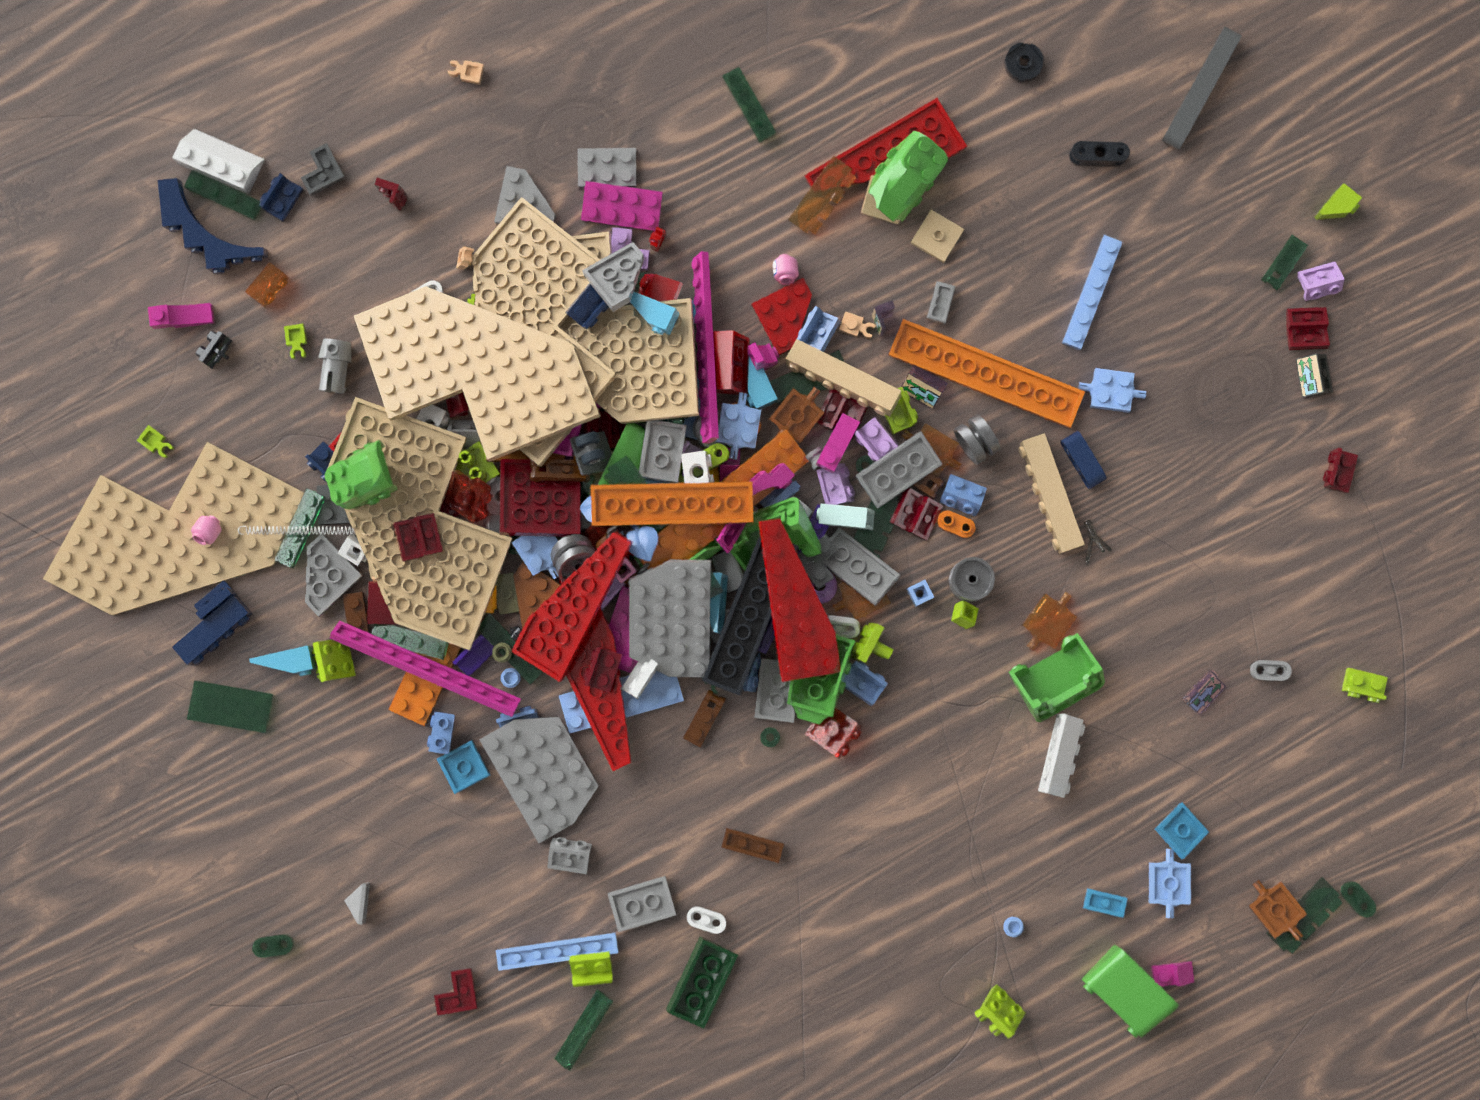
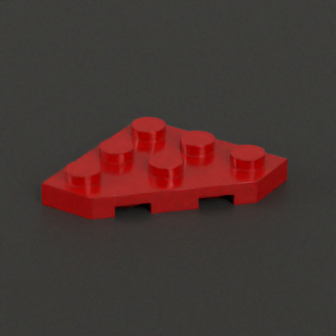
M804 278L751 304L779 356L790 351L794 345L811 301L812 293Z

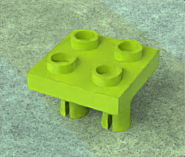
M478 441L459 453V461L454 476L468 496L484 486L492 478L500 476V472L493 462L486 461L483 446Z
M876 623L865 625L860 633L862 636L860 641L854 644L851 658L866 663L870 654L874 653L881 658L889 659L893 649L879 642V637L884 627Z
M334 640L313 643L314 649L312 654H315V656L312 657L317 661L318 669L316 674L319 673L317 678L321 682L356 676L350 647Z
M996 984L991 988L980 1009L975 1011V1016L979 1018L982 1015L979 1019L981 1022L989 1018L993 1022L989 1029L991 1032H994L995 1036H999L1003 1032L1010 1038L1017 1030L1025 1012L1019 1004H1016L1008 996L1005 990Z

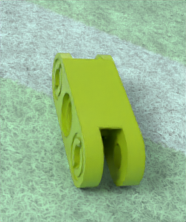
M721 443L713 444L703 450L707 451V455H711L712 466L709 467V471L725 463L730 454L729 449ZM718 450L722 451V455L720 457L716 456V452ZM681 463L678 481L685 483L682 476L683 465ZM696 467L693 474L696 478H699L704 474V470Z

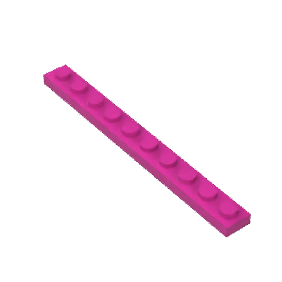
M701 251L692 260V269L694 271L693 287L695 290L693 302L696 310L694 321L697 329L695 340L698 348L696 358L699 367L697 377L700 386L698 391L701 406L699 415L702 425L700 434L702 436V443L710 444L719 438L709 252Z
M342 621L337 623L330 634V639L508 716L513 717L520 704L521 698Z

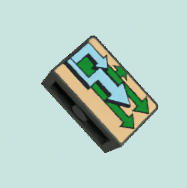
M1314 354L1296 359L1303 397L1333 393L1326 354Z

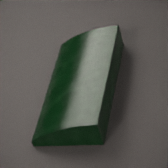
M700 936L666 1007V1011L673 1016L704 1029L738 954Z

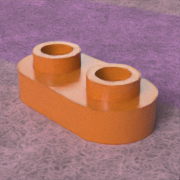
M943 511L937 518V524L940 529L961 538L971 537L976 529L971 519L952 511ZM949 517L951 523L946 524L944 518ZM964 524L968 525L969 531H964L962 526Z

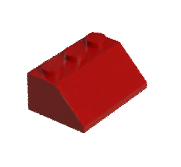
M645 274L640 281L638 293L659 302L677 300L683 283L657 274Z
M733 330L713 331L716 393L731 395L747 394L749 338Z

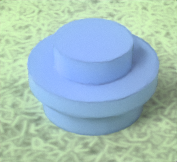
M508 668L502 672L501 682L505 687L513 688L520 683L521 676L516 669Z
M1009 917L1005 920L1003 929L1008 936L1017 937L1023 932L1024 925L1019 918Z

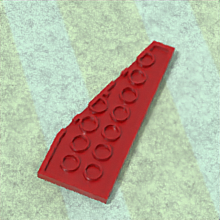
M935 98L805 174L804 177L814 193L828 191L829 188L832 190V188L837 189L869 182L871 176H875L876 168L888 158L887 153L893 147L899 145L913 131L920 132L929 137L945 151L948 159L965 150L967 145L938 98Z
M780 518L759 521L781 681L840 672L836 633Z
M614 532L597 548L598 550L590 558L583 562V565L578 570H575L528 617L511 652L557 681H563L633 541L618 532Z
M600 608L566 676L612 771H616L632 763L620 671L618 669L611 693L586 686V680H584V674L587 668L590 669L592 664L590 657L593 650H596L597 647H603L617 652L615 636Z

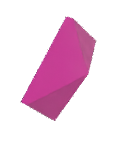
M746 523L725 524L716 541L726 553L731 552Z

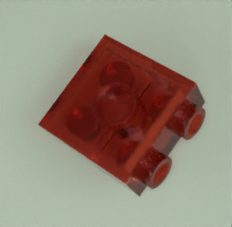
M457 469L451 475L446 504L474 524L484 520L489 514L487 505L493 497L490 493L491 486L478 477L471 479Z
M835 708L833 717H827L820 724L812 723L805 732V735L840 759L841 756L845 757L849 753V745L852 740L856 741L860 737L862 726Z

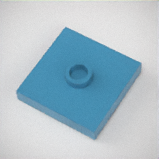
M473 740L450 751L449 754H444L437 758L454 794L490 776Z
M1183 802L1179 803L1155 828V831L1181 859H1184L1209 833Z

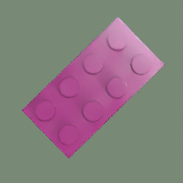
M585 181L581 220L655 231V228L659 227L663 192Z
M622 586L609 626L615 636L617 653L623 654L619 669L631 673L638 661L629 657V587Z

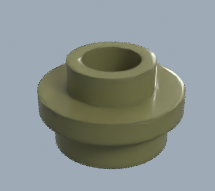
M498 643L493 647L492 656L497 662H507L512 656V649L506 643ZM501 649H504L506 651V654L503 657L499 655V651Z

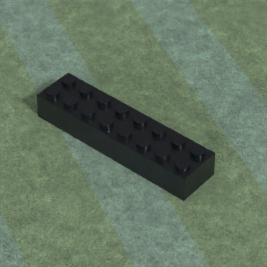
M760 535L702 680L739 696L743 694L772 620ZM793 544L795 551L798 554L800 548L798 545Z

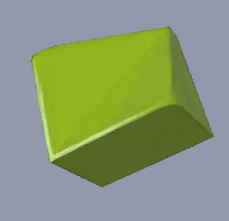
M962 600L955 604L951 621L965 629H969L976 624L979 608Z

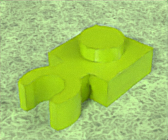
M305 325L284 326L286 346H292L290 357L295 360V353L301 351V357L306 358V351L302 348V345L307 344Z
M150 425L146 427L136 440L153 453L158 449L159 455L164 458H168L164 453L165 448L175 449L173 445L163 443L166 437Z

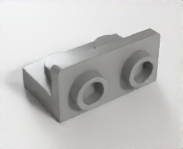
M562 837L552 838L547 868L587 874L592 844L581 840H567Z

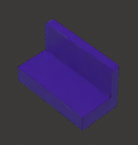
M480 635L474 641L471 651L465 649L453 663L470 677L492 656L494 645L484 635Z

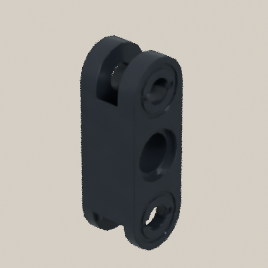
M1078 141L1069 152V160L1078 166L1118 167L1123 165L1129 157L1130 148L1122 142ZM1095 151H1101L1104 157L1096 156Z

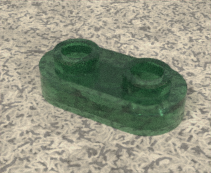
M1347 881L1341 886V896L1359 916L1371 917L1374 915L1376 904L1360 884ZM1349 888L1353 889V893L1351 895L1348 894ZM1363 903L1367 906L1365 910L1361 909Z
M287 934L264 936L254 941L252 951L260 958L285 955L293 949L294 941ZM282 940L287 942L286 948L281 946ZM262 943H265L267 945L266 950H263L261 948Z

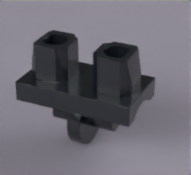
M210 331L207 335V340L210 341L209 345L206 348L201 346L195 352L199 357L198 360L211 369L214 368L216 363L220 362L222 357L226 360L230 358L225 353L233 340L220 331Z

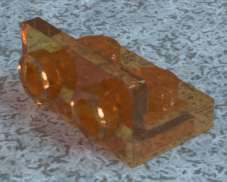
M269 262L245 292L265 308L266 305H270L274 301L275 294L287 285L289 277Z

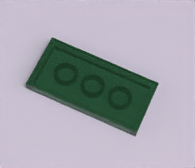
M194 680L187 720L266 733L273 694Z

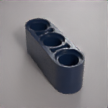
M1079 431L1060 440L1062 448L1088 489L1107 480L1105 472Z

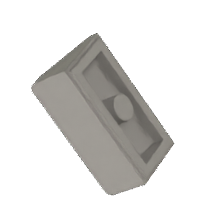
M724 551L713 556L712 561L716 572L728 576L727 593L738 590L743 578L738 561L731 552L726 553Z

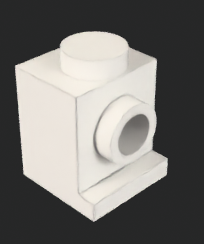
M353 533L352 535L350 534L337 554L358 566L362 561L365 563L367 558L362 551L358 538ZM355 547H357V548L360 549L361 551H360V552L355 551Z

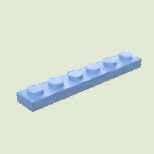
M1106 235L1103 236L1062 344L1081 350L1122 241Z
M615 932L497 949L498 971L568 961L569 956L608 951L610 954H617L618 945Z

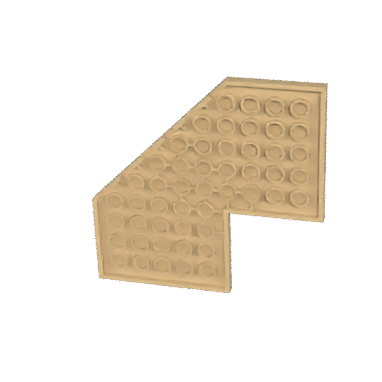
M521 197L472 256L474 270L473 289L475 292L474 305L572 343L593 398L596 401L617 374L560 329V326L569 317L565 312L589 284L582 270L601 259ZM573 428L520 450L541 467Z
M610 232L572 236L599 259L612 254ZM691 298L660 301L676 308L679 312L678 319L670 335L665 333L659 335L653 332L652 327L633 305L623 306L614 312L609 307L604 313L601 312L597 316L598 321L592 328L584 329L570 316L560 326V329L617 374L595 402L621 424L699 416Z
M426 286L354 316L388 418L391 421L463 392L489 462L600 417L572 343Z
M355 397L328 467L353 455V451L363 449L365 444L379 439L385 444V447L382 448L391 481L397 486L398 490L392 492L389 498L379 499L380 503L366 504L350 510L345 509L362 551L367 558L374 578L380 587L383 598L392 614L391 616L394 622L471 651L513 539L439 512L458 464L459 453L463 451L467 438L407 415L391 421L388 418L385 407ZM434 513L443 552L402 562L393 523Z
M208 442L170 510L100 475L43 579L115 616L122 612L144 607L154 602L163 601L183 593H189L209 585L274 566L291 536L289 530L291 533V527L293 526V530L296 527L311 496ZM212 515L219 520L222 531L214 543L201 545L192 538L191 529L199 517ZM240 526H247V532H246V527H241V528L239 529V532H238V528H239ZM257 526H258V528H259V534H258V531H257V534L255 535L256 530H257ZM261 526H262V529H263V533H264V528H265V526H266V530H267L268 535L266 534V531H265V534L263 535V534H262V530H261V534H260Z

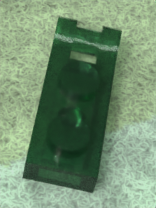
M1291 235L1262 276L1261 281L1264 283L1268 282L1277 291L1308 247V244ZM1274 271L1280 275L1278 279L1272 276Z

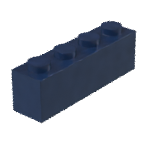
M232 595L173 645L172 648L186 665L196 666L205 659L203 657L205 654L215 651L224 638L227 640L234 635V630L239 625L242 627L250 621L249 617L253 613L238 596Z

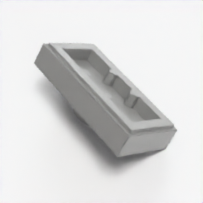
M936 282L926 320L946 324L956 286Z

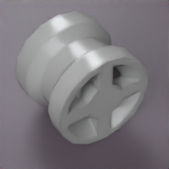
M821 446L805 456L811 462L813 470L819 468L816 462L823 450Z

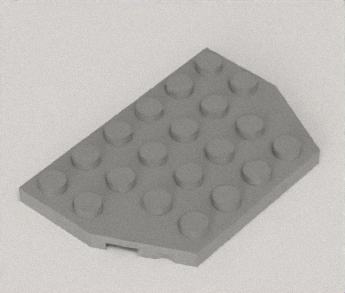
M668 560L660 566L630 578V658L642 664L645 662L649 663L652 659L659 664L655 670L669 677H704L710 656L711 560Z
M560 717L514 719L480 739L538 843L574 824L599 786Z

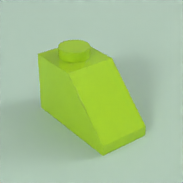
M1343 183L1314 218L1321 220L1343 218L1349 213L1353 215L1360 207L1358 202L1362 197Z

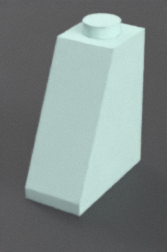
M821 504L820 508L817 509L816 517L819 520V524L873 530L875 511L862 507Z

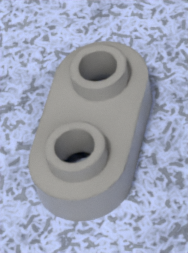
M1258 660L1250 666V674L1256 680L1285 681L1292 673L1290 665L1284 661ZM1258 667L1263 669L1261 674L1257 672ZM1278 668L1282 669L1281 675L1277 674Z

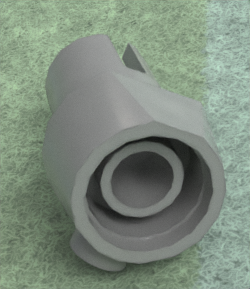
M325 338L322 341L318 357L323 360L319 390L344 394L347 389L344 388L347 365L351 363V342Z

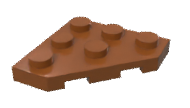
M524 561L513 575L522 629L528 617L561 585L542 571L533 576Z

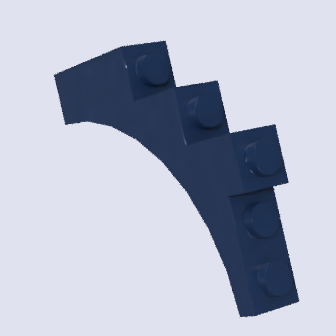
M178 178L157 180L162 227L169 230V232H180L182 228L184 248L191 251V253H202L204 249L207 270L213 272V274H224L225 270H231L230 262L232 264H243L244 260L262 262L263 258H268V250L264 247L233 245L218 239L207 231L191 211L185 197L183 183Z

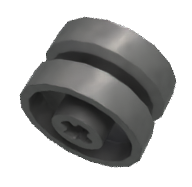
M978 414L968 420V426L962 423L953 430L961 448L975 465L986 460V453L992 456L1001 450L994 432Z
M570 535L559 540L553 546L550 553L551 561L556 568L559 579L564 582L595 551L591 541L583 535Z
M965 558L958 562L950 571L949 587L952 593L960 600L966 602L978 601L987 596L993 589L995 582L994 571L990 564L981 558ZM971 575L974 576V583H971L969 581V577Z

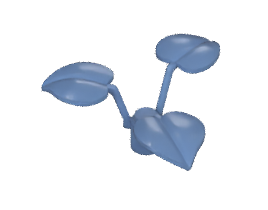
M646 479L641 484H657L667 482ZM589 496L580 506V510L586 519L592 523L591 496ZM630 525L634 531L628 532L625 536L633 541L629 552L639 559L650 562L658 544L657 532L650 526Z

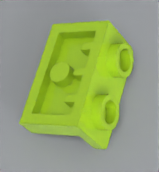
M902 387L898 388L901 390V398L891 416L885 415L893 435L915 426L918 419L916 410L912 409L909 404V394Z
M1347 668L1342 691L1348 692L1347 696L1360 698V696L1367 697V701L1379 703L1380 700L1387 699L1384 693L1388 677Z
M609 951L569 956L573 987L613 982L612 962Z

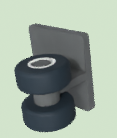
M604 431L590 432L570 439L582 476L605 471L612 453Z

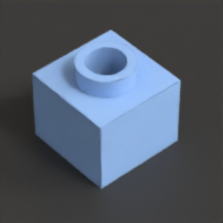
M926 580L906 589L915 607L934 598ZM917 590H921L923 592L922 597L916 596Z

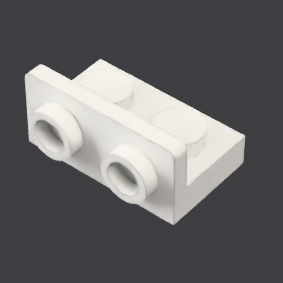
M652 659L649 663L645 662L642 664L638 662L622 686V690L639 699L659 664Z

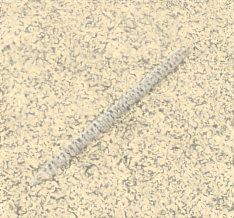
M240 526V527L238 528V532H239V529H240L241 527H246V532H247V526ZM257 526V530H256L255 535L257 534V531H258V534H259V528H258V526ZM261 526L260 534H261V530H262V534H263V535L265 534V531H266V534L268 535L267 530H266V526H265V528H264V533H263V529H262V526Z

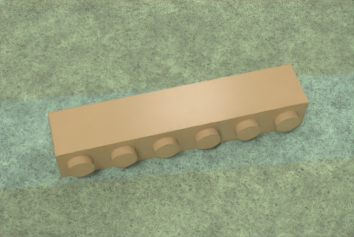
M796 339L786 357V365L791 371L795 373L799 371L805 374L807 379L811 381L817 380L829 390L835 389L843 397L848 399L851 397L857 400V403L861 406H869L875 409L874 411L879 415L890 417L901 398V390Z
M1045 433L1023 440L1020 443L1019 453L1026 460L1027 465L1025 469L1027 475L1033 479L1032 489L1034 494L1039 496L1040 502L1038 505L1041 513H1045L1047 519L1045 521L1046 528L1053 535L1052 545L1054 550H1058L1059 554L1082 547L1085 544Z

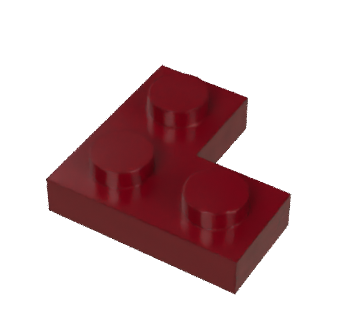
M472 968L451 971L454 991L434 995L437 1016L478 1008Z

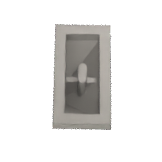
M473 420L449 421L448 431L467 438L464 446L465 449L480 441Z
M369 882L361 884L344 900L356 922L360 925L366 923Z

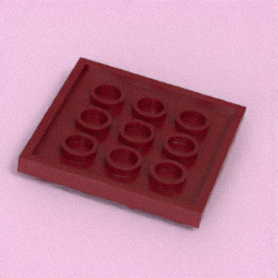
M530 459L500 460V535L553 537L580 535V481L541 480L533 482L530 480V473L532 472ZM540 468V472H546V468Z

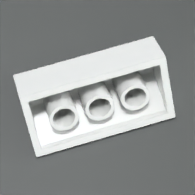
M195 129L180 140L172 157L179 165L248 195L265 161L261 157Z
M1057 714L1038 791L1063 798L1065 794L1068 795L1071 783L1068 782L1069 776L1073 775L1075 770L1074 756H1077L1080 750V744H1078L1079 736H1083L1085 729L1082 719L1067 714Z

